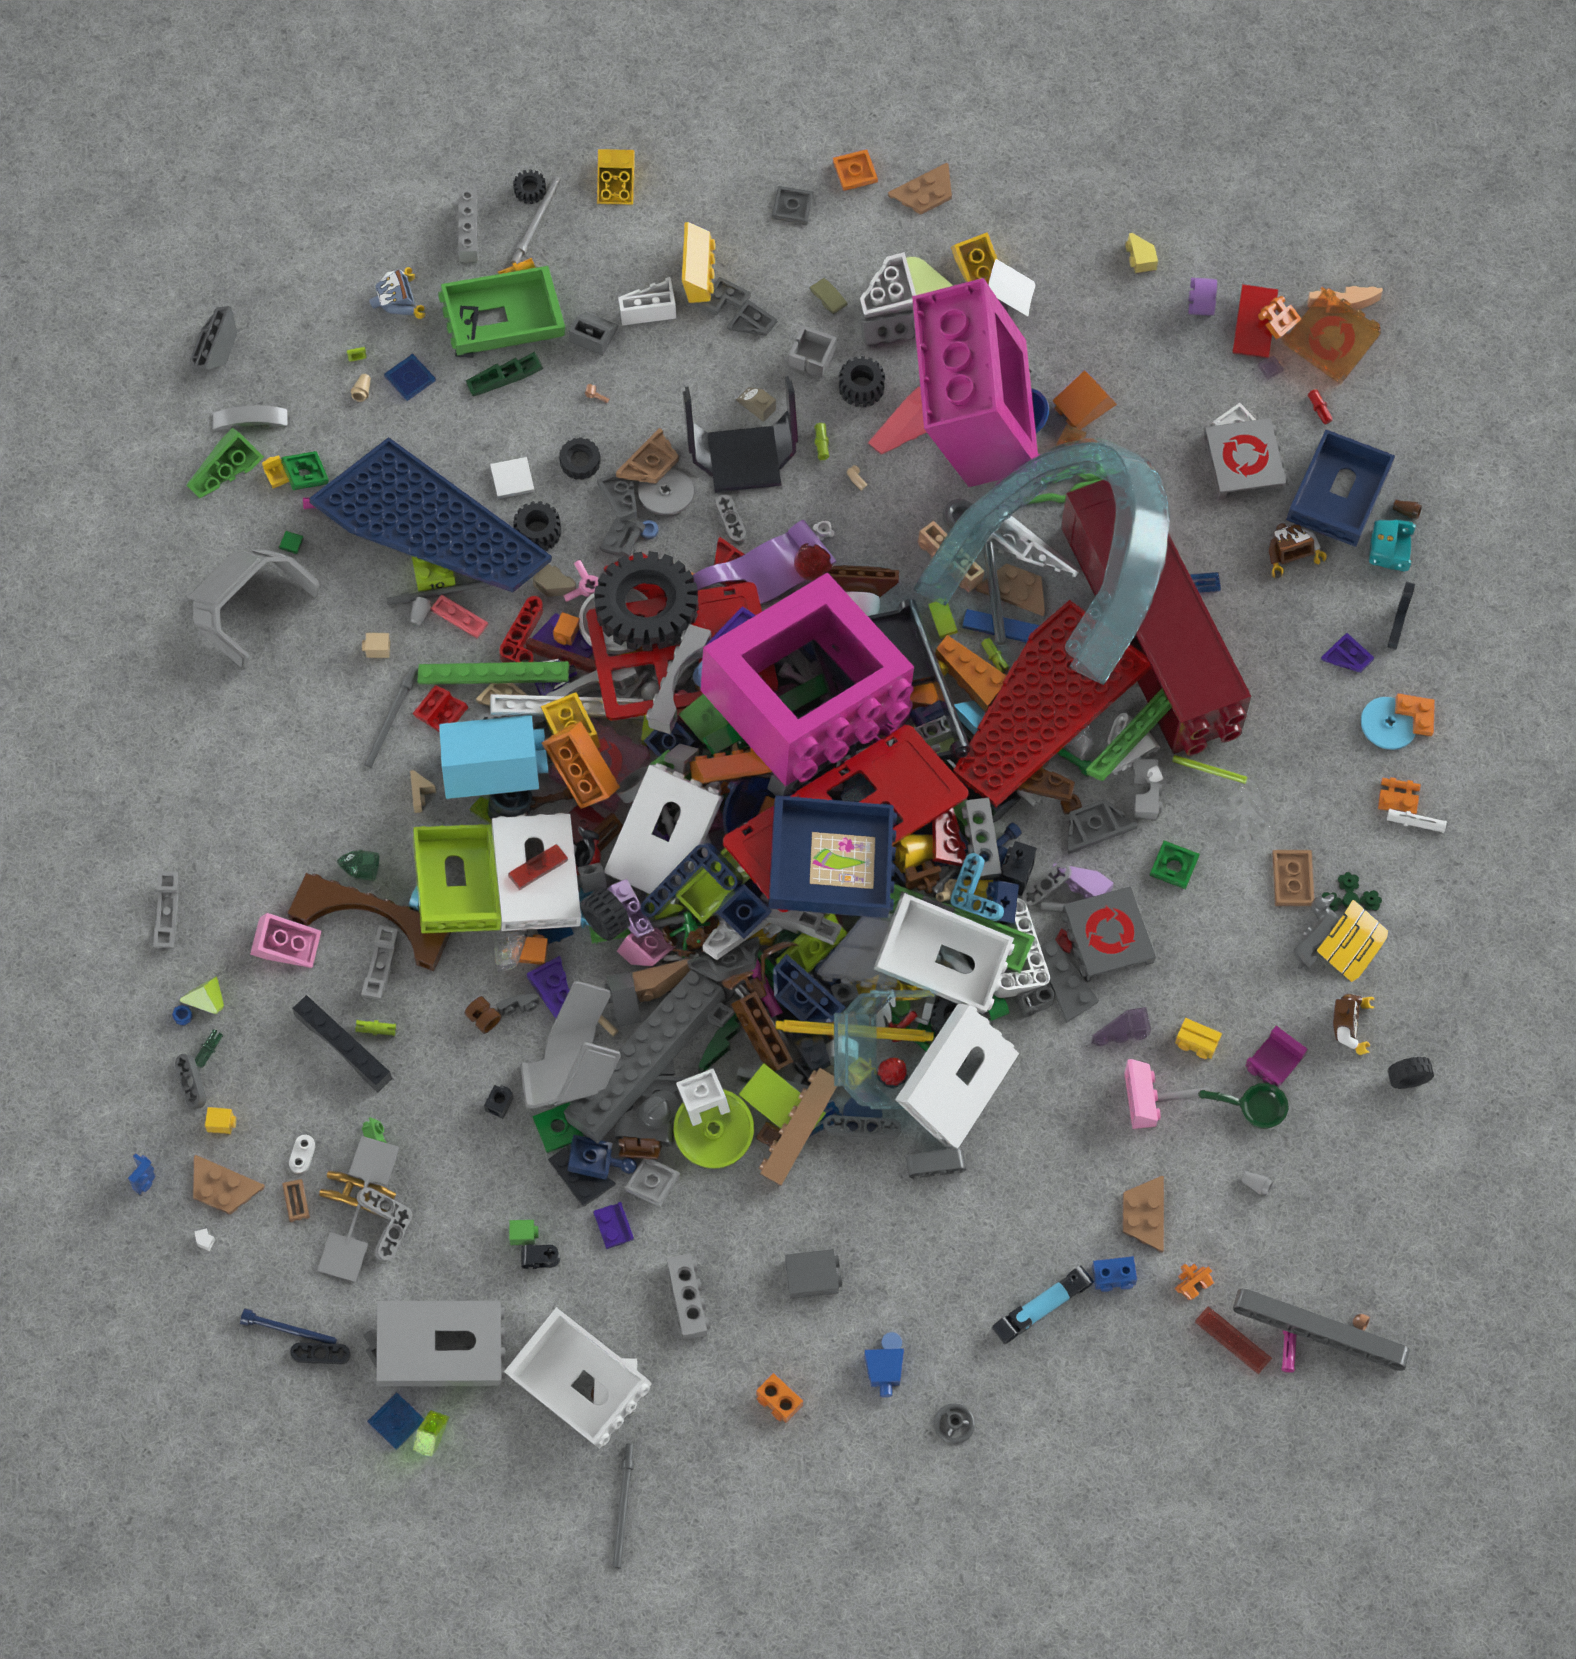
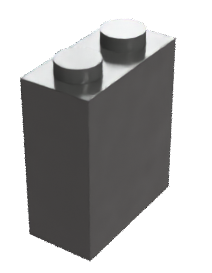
M834 1249L785 1255L790 1299L839 1293V1287H842L841 1275H837L836 1268H839L840 1264L839 1256H835Z

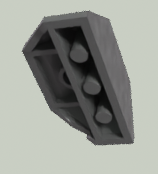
M230 306L217 307L213 311L214 314L201 329L190 358L194 371L209 370L225 365L228 361L237 336L233 311Z

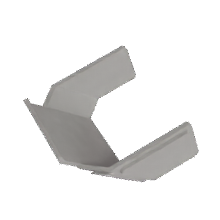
M251 550L252 552L242 553L233 551L187 597L189 602L193 601L194 624L199 628L198 630L240 667L243 666L246 669L249 666L250 655L221 630L220 608L266 562L275 563L305 591L316 598L319 592V581L290 556L269 550Z
M579 981L573 982L547 1037L543 1060L529 1064L522 1062L520 1065L525 1107L536 1108L547 1104L560 1105L593 1096L606 1088L621 1057L620 1052L592 1043L596 1025L610 998L609 990Z

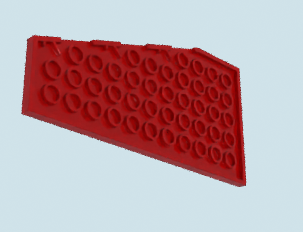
M1068 600L1029 635L1025 647L1003 681V686L977 727L979 731L975 733L969 744L970 752L966 757L959 759L953 773L983 798H989L990 803L997 807L1151 670L1152 666L1148 658L1071 600Z

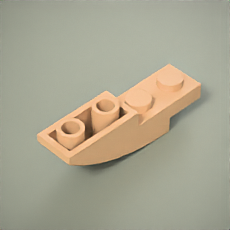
M1351 286L1346 287L1344 293L1309 292L1307 307L1326 308V314L1352 312L1378 302L1381 299L1383 289Z

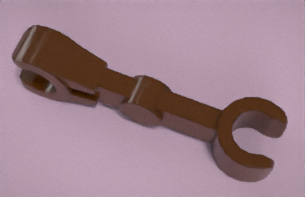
M569 788L563 790V792L549 794L544 797L532 796V801L536 803L530 805V810H535L546 803H554L562 799L570 800L574 799Z

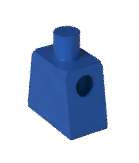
M904 1348L865 1350L864 1352L871 1387H880V1397H892V1386H900Z

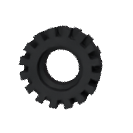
M529 169L528 173L526 170H523V174L519 172L518 177L515 176L513 188L515 197L520 202L524 200L525 204H527V201L533 204L534 200L537 203L539 198L543 199V195L546 194V183L541 173L539 174L536 170L533 173V170ZM526 183H534L537 186L532 191L523 189Z

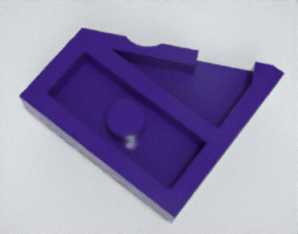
M1346 633L1321 657V660L1361 673L1374 661V657Z

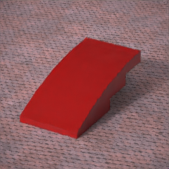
M1242 284L1232 350L1233 354L1269 359L1272 333L1266 324L1270 321L1268 318L1260 320L1258 314L1261 313L1265 306H1269L1274 298L1278 297V289Z

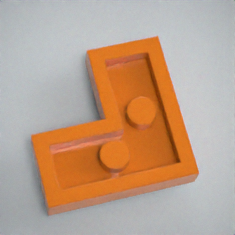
M1398 693L1395 697V714L1413 716L1414 734L1433 735L1435 700Z

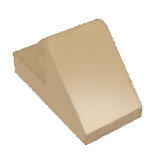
M412 770L410 774L413 806L415 813L422 812V806H426L424 794L436 793V788L434 784Z

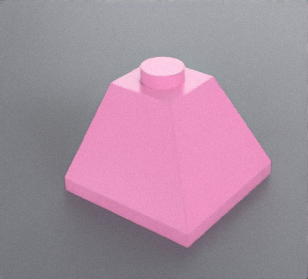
M653 928V932L639 938L633 933L629 934L617 952L631 965L654 966L675 949L676 946L673 947L670 943H667L663 938V933L658 928Z

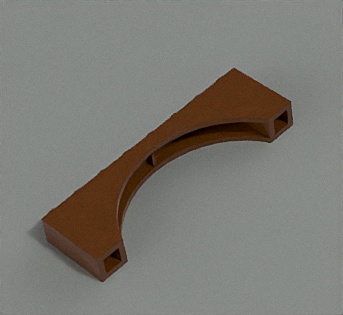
M314 873L312 875L305 874L287 913L290 921L309 926L320 917L342 910H364L381 915L396 924L407 936L414 950L416 965L431 971H435L451 932L421 933L420 913L413 911L411 907L396 905L389 899H379L372 893L367 892L365 894L359 892L355 887L342 886L335 880L328 881Z

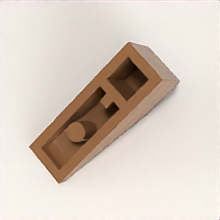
M690 959L633 972L635 991L639 1001H651L652 999L659 998L678 985L691 970L687 963V960Z

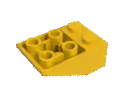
M598 149L597 204L633 205L634 150Z

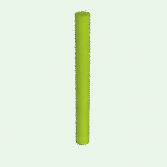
M1174 755L1172 762L1243 784L1247 782L1248 777L1177 755Z

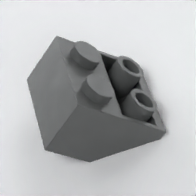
M584 312L577 316L569 330L570 343L603 356L619 325Z

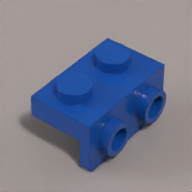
M135 1153L133 1158L137 1169L128 1179L133 1190L140 1195L143 1191L146 1192L150 1189L152 1181L156 1176L153 1172L154 1168L150 1165L151 1161L144 1155L140 1157Z

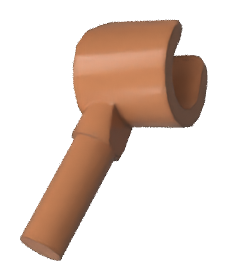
M592 384L587 385L586 397H595L606 403L609 402L610 399L596 393V386Z

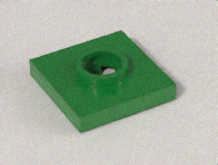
M317 451L281 458V463L293 490L328 484L329 479ZM299 470H308L310 474L304 475V477L300 476Z
M1163 840L1149 876L1186 890L1200 854ZM1173 860L1178 861L1181 864V870L1176 872L1167 869V864Z
M570 1102L532 1116L546 1153L570 1145L573 1135L583 1136L581 1131L568 1123L564 1114ZM563 1120L565 1128L561 1132H554L551 1129V1123Z

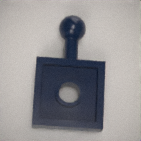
M573 1135L567 1171L606 1180L609 1166L621 1168L623 1172L631 1174L637 1169V1163L632 1158L624 1160L611 1158L612 1143L600 1141L596 1143L591 1138ZM585 1155H592L595 1159L590 1160Z

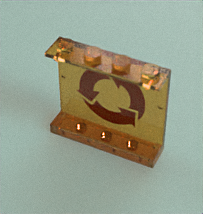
M1321 287V294L1289 335L1285 333L1281 340L1284 345L1341 385L1381 335L1380 324L1372 319L1370 321L1367 319L1364 312L1350 307L1351 304L1344 298L1340 300L1336 297L1337 294L1330 288L1326 290Z

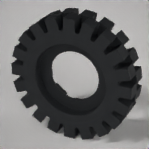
M651 551L648 552V558H643L642 552L633 553V560L631 561L625 555L618 559L619 566L612 562L606 568V574L602 573L600 575L598 586H595L594 592L597 620L608 638L613 635V642L620 646L626 642L627 649L637 650L638 644H640L643 651H652V644H657L660 650L668 647V640H671L673 644L680 641L681 632L687 631L689 624L692 625L691 622L695 623L698 616L697 610H699L697 585L690 570L686 571L685 565L679 560L674 564L672 556L664 554L662 559H659L658 552ZM639 584L657 585L665 591L667 604L662 612L653 617H639L629 611L626 606V596L632 588Z

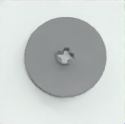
M673 468L656 484L640 481L638 486V497L641 504L648 511L658 515L680 513L690 505L694 496V487L690 478L683 472Z

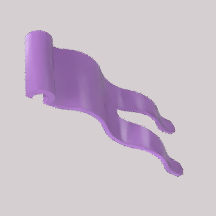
M801 520L792 526L787 533L761 544L745 555L730 562L702 569L693 574L697 590L723 582L743 580L753 582L757 587L761 605L775 599L800 583L817 577L823 573L825 566H833L837 561L808 524Z

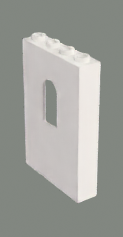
M662 764L649 765L604 873L621 881L627 879L630 885L651 894L697 845L704 844L724 796L720 795V791L715 788L709 787L706 789L702 787V783L695 779H691V781L684 779L685 775L680 772L674 771L671 773L667 771V767ZM668 802H675L680 806L681 814L671 838L667 842L652 835V832L663 806ZM690 861L688 864L690 870H692L694 867V863L692 861ZM679 875L675 877L678 885L681 884V877ZM663 889L662 895L665 899L668 897V892L666 889ZM676 897V898L671 902V904H673V905H674V904H678V902H679L678 897Z
M557 813L555 815L538 814L536 816L519 815L516 817L500 816L492 818V836L501 910V931L580 926L581 911L570 814ZM529 838H539L543 842L546 870L527 871L524 844Z
M904 893L900 896L873 969L955 1003L971 1004L977 1008V1012L983 1014L993 1006L994 999H992L994 991L997 992L1000 987L1001 981H999L1001 973L1004 974L1008 963L1005 961L1014 949V944H1012L1014 938ZM941 944L971 956L975 962L974 970L969 974H963L936 963Z
M958 1004L895 1099L944 1147L951 1149L959 1148L1019 1055L1014 1049V1045L1001 1036L1002 1033L989 1024V1020L981 1016L977 1012V1008L971 1004ZM978 1046L984 1052V1059L968 1085H966L956 1075V1072L971 1049Z
M557 1307L504 1371L517 1384L599 1449L609 1442L610 1435L615 1429L621 1427L626 1415L636 1408L637 1402L649 1392L652 1384L645 1376ZM584 1370L609 1390V1399L605 1404L600 1406L594 1405L571 1387Z

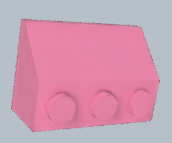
M1129 1059L1127 1060L1124 1074L1132 1129L1156 1127L1161 1116L1160 1109L1156 1108L1155 1101H1158L1157 1090H1153L1152 1083H1155L1154 1071L1150 1070V1064Z

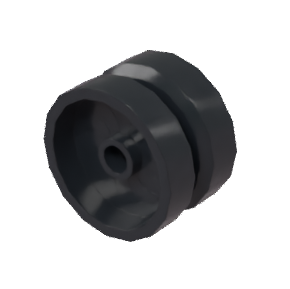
M531 790L489 794L487 808L489 818L492 820V818L500 816H529L532 802Z

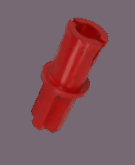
M1318 389L1310 391L1307 396L1314 406L1313 410L1317 411L1324 424H1329L1333 418L1327 409V403L1323 401Z

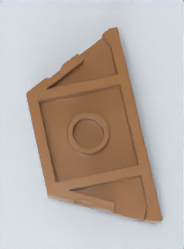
M945 163L888 192V196L897 199L904 206L912 208L919 214H923L951 200L949 164Z
M661 428L616 471L617 478L656 484L679 461L678 454L672 449L669 440H666Z
M1007 563L998 569L1000 599L1044 616L1042 577ZM985 579L977 586L976 591L990 596L988 579Z
M194 1156L193 1197L195 1200L227 1214H232L239 1206L248 1202L251 1197L265 1188L264 1184L200 1156Z
M1164 1176L1123 1192V1233L1157 1249L1159 1252L1164 1251Z

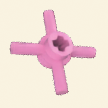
M581 560L574 563L582 578L579 582V588L563 595L566 602L580 595L588 598L595 592V586H598L599 578L588 575ZM587 584L593 586V589L587 588Z

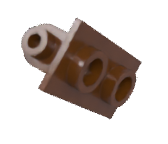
M623 1137V1139H619L621 1150L618 1156L658 1159L662 1145H660V1141H656V1138H641V1144H638L637 1138Z

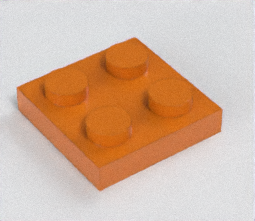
M867 149L833 158V164L843 191L878 182V177Z

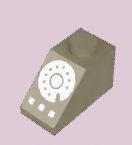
M748 387L736 399L737 402L763 422L776 410V399L763 389Z

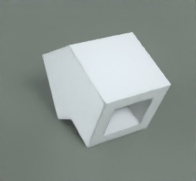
M207 1228L194 1231L198 1247L210 1251L215 1238L209 1235Z

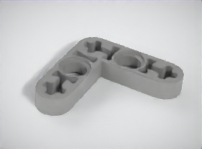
M364 1188L357 1194L358 1203L389 1220L375 1249L377 1259L388 1261L394 1257L411 1221L412 1212L405 1205L373 1188ZM369 1193V1198L375 1200L378 1197L379 1199L376 1202L372 1200L364 1201L365 1197L363 1194ZM381 1201H386L389 1204L387 1212H383L380 1209ZM404 1211L406 1219H402L399 1225L393 1224V1222L396 1223L400 1219L398 1213ZM391 1228H395L398 1231L397 1239H392L389 1236ZM388 1242L393 1243L394 1245L391 1244L387 1248L389 1255L383 1256L381 1249L386 1248Z

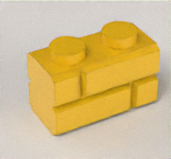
M1185 1018L1175 1044H1178V1047L1184 1051L1192 1050L1196 1052V1055L1200 1058L1207 1059L1208 1057L1212 1059L1222 1033Z

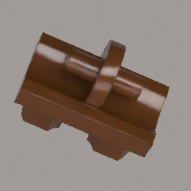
M931 860L921 865L922 872L917 873L913 866L906 868V889L912 890L917 888L918 891L924 890L926 894L932 893V887L937 885V881L940 880L939 873L942 871L940 866L935 867Z

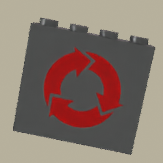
M1131 886L1064 904L1063 910L1060 913L1063 923L1067 924L1068 939L1073 941L1074 956L1076 959H1079L1081 976H1085L1087 982L1090 981L1091 976L1141 962H1145L1146 965L1154 963L1156 956Z

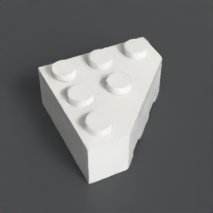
M905 252L886 257L879 272L871 280L870 286L862 294L860 301L865 319L913 310L912 296H916Z

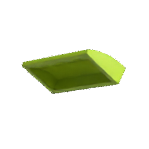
M724 848L720 853L742 875V885L750 879V876L728 850ZM716 862L715 869L718 872L721 870V864ZM704 868L676 896L703 924L717 911L727 894L732 890H725ZM730 876L728 881L729 884L733 886L735 884L734 877Z

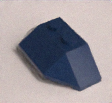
M787 954L773 968L774 997L800 1021L833 1022L846 1008Z

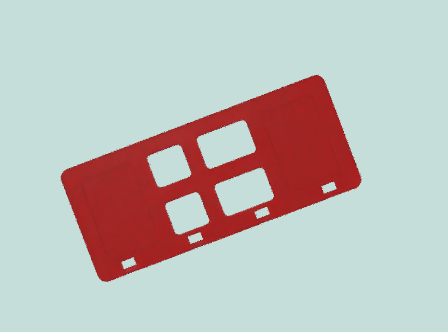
M904 725L790 796L832 800L827 794L829 790L853 775L861 773L875 788L876 792L860 802L894 805L893 810L903 821L893 828V830H896V840L892 842L893 846L966 800L968 789L912 726ZM894 739L896 743L889 747L886 743ZM847 768L849 772L841 776L839 772ZM774 806L749 820L740 828H736L723 838L724 847L768 899ZM750 827L753 831L745 836L742 831ZM777 909V910H779L780 912H788V911H790V910Z

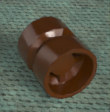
M480 996L468 1005L464 1014L471 1022H476V1027L483 1034H486L498 1025L502 1015L495 1008H490L491 1004L483 996Z

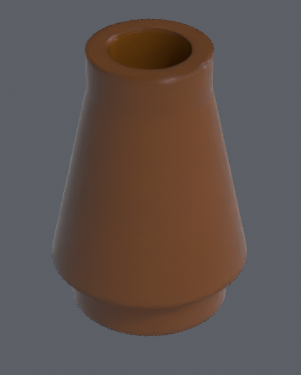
M1396 499L1393 504V510L1413 520V518H1419L1422 505L1418 504V502Z

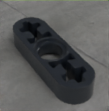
M298 1342L290 1349L292 1359L298 1363L345 1364L350 1359L349 1348L344 1344ZM299 1348H302L304 1352H309V1348H312V1358H309L308 1354H301V1357H298L294 1352H297ZM320 1348L326 1350V1355L322 1359L315 1357L316 1350ZM329 1349H332V1353H339L342 1349L346 1355H343L342 1359H339L338 1355H331L332 1359H329Z

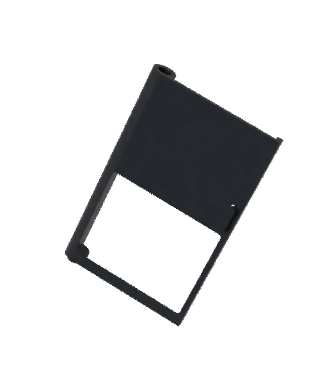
M907 599L898 605V610L868 616L914 666L912 686L932 683L935 687L955 741L951 744L949 751L936 754L942 761L966 757L970 752V746L916 601L914 599ZM814 639L810 641L830 700L855 685ZM854 744L851 745L848 751L852 758L857 752ZM857 773L858 779L864 778L861 773Z

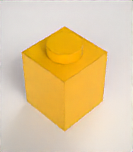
M208 1107L205 1121L207 1132L231 1134L232 1128L236 1127V1116H234L232 1109Z

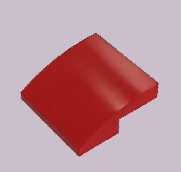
M435 685L413 712V715L440 732L439 724L458 722L469 707L467 703L453 697L449 691Z

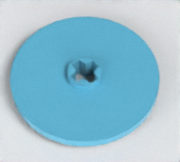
M1376 698L1369 702L1362 712V730L1365 736L1378 747L1389 750L1401 749L1410 744L1416 735L1413 733V716L1395 714V698ZM1389 720L1390 723H1393L1392 726H1389L1386 721Z

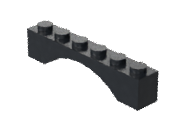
M307 995L292 1008L294 1016L310 1031L317 1034L334 1048L376 1092H379L392 1080L390 1071Z

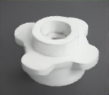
M821 521L813 526V530L817 533L820 541L826 537L834 536V530L831 529L829 521Z

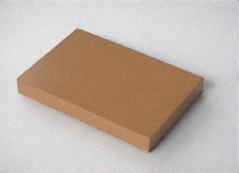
M1273 850L1275 906H1311L1314 900L1312 850Z

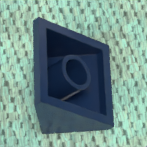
M745 884L729 892L716 911L743 939L772 912Z

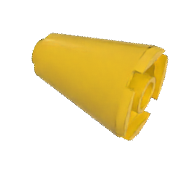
M909 835L892 846L896 847L895 861L893 862L901 873H905L906 868L912 866L916 868L924 862L933 859V835Z

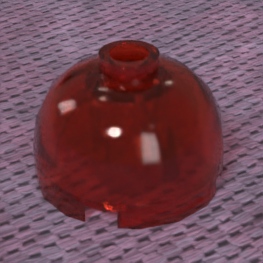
M809 543L801 545L794 557V568L802 578L814 581L822 575L829 573L833 563L831 564V556L824 548L816 544L808 546Z

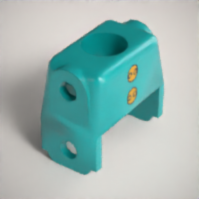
M1376 520L1373 525L1368 558L1370 564L1391 570L1409 571L1411 566L1410 535L1414 534L1416 525L1413 522L1401 520Z

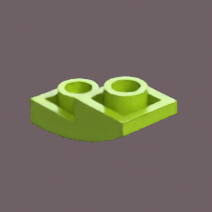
M946 598L928 604L940 639L946 637V635L950 636L958 633Z

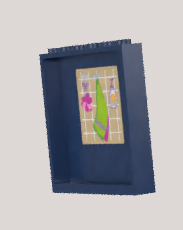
M775 795L768 908L888 918L889 911H893L894 899H890V893H894V882L891 881V876H894L895 864L891 863L892 859H895L896 847H892V842L896 840V830H893V825H896L897 813H893L894 805Z

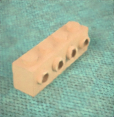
M932 521L920 530L918 538L920 548L924 551L926 550L931 555L933 561L939 563L944 568L946 574L956 580L959 587L964 588L969 593L982 583L984 570L935 521Z

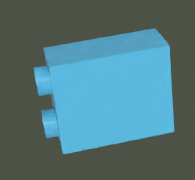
M532 715L439 724L446 799L539 789L538 774L548 773L546 750L542 745V742L545 741L544 728L533 730Z

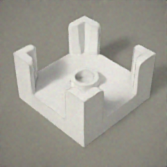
M714 1068L676 1083L693 1126L702 1122L699 1113L718 1106L721 1115L730 1112L726 1096Z

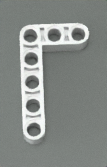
M1017 898L1015 924H1007V926L1035 937V940L1021 973L1011 972L1000 975V987L997 992L994 991V995L999 998L1018 996L1041 986H1046L1050 981V975L1027 905L1019 898Z

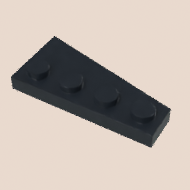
M789 1010L776 1015L778 1021H800ZM785 1032L812 1072L814 1070L818 1072L819 1068L825 1069L831 1066L822 1034Z

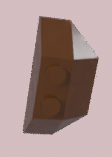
M837 565L832 567L825 566L823 575L828 573L845 592L872 593L879 596V598L899 583V570H891L884 567Z

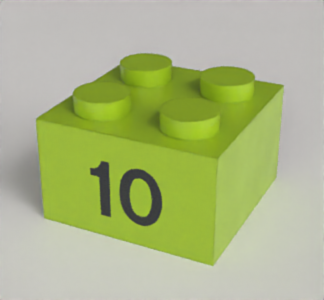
M411 556L418 592L455 585L452 570Z

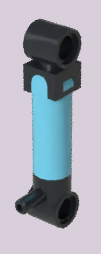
M1080 1265L1045 1292L1024 1306L1017 1307L1008 1316L998 1320L992 1326V1329L1003 1344H1007L1031 1328L1033 1323L1077 1293L1080 1294L1088 1289L1094 1281L1083 1266Z

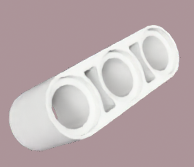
M1150 732L1112 771L1114 775H1117V772L1120 770L1124 771L1133 766L1135 759H1145L1150 756V753H1155L1160 749L1159 744Z

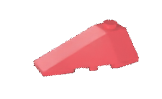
M919 386L901 403L868 442L881 455L926 433L923 422L921 389Z

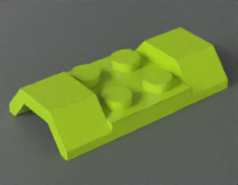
M826 913L823 918L839 924L835 914ZM841 927V931L833 945L802 933L793 941L798 946H790L775 961L778 964L787 954L809 973L848 933Z

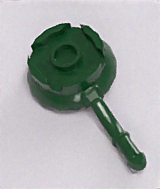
M1258 1083L1249 1087L1241 1099L1220 1092L1200 1090L1198 1093L1201 1099L1222 1101L1240 1106L1246 1120L1254 1127L1260 1129H1269L1281 1124L1289 1110L1288 1099L1284 1092L1277 1086L1269 1083Z

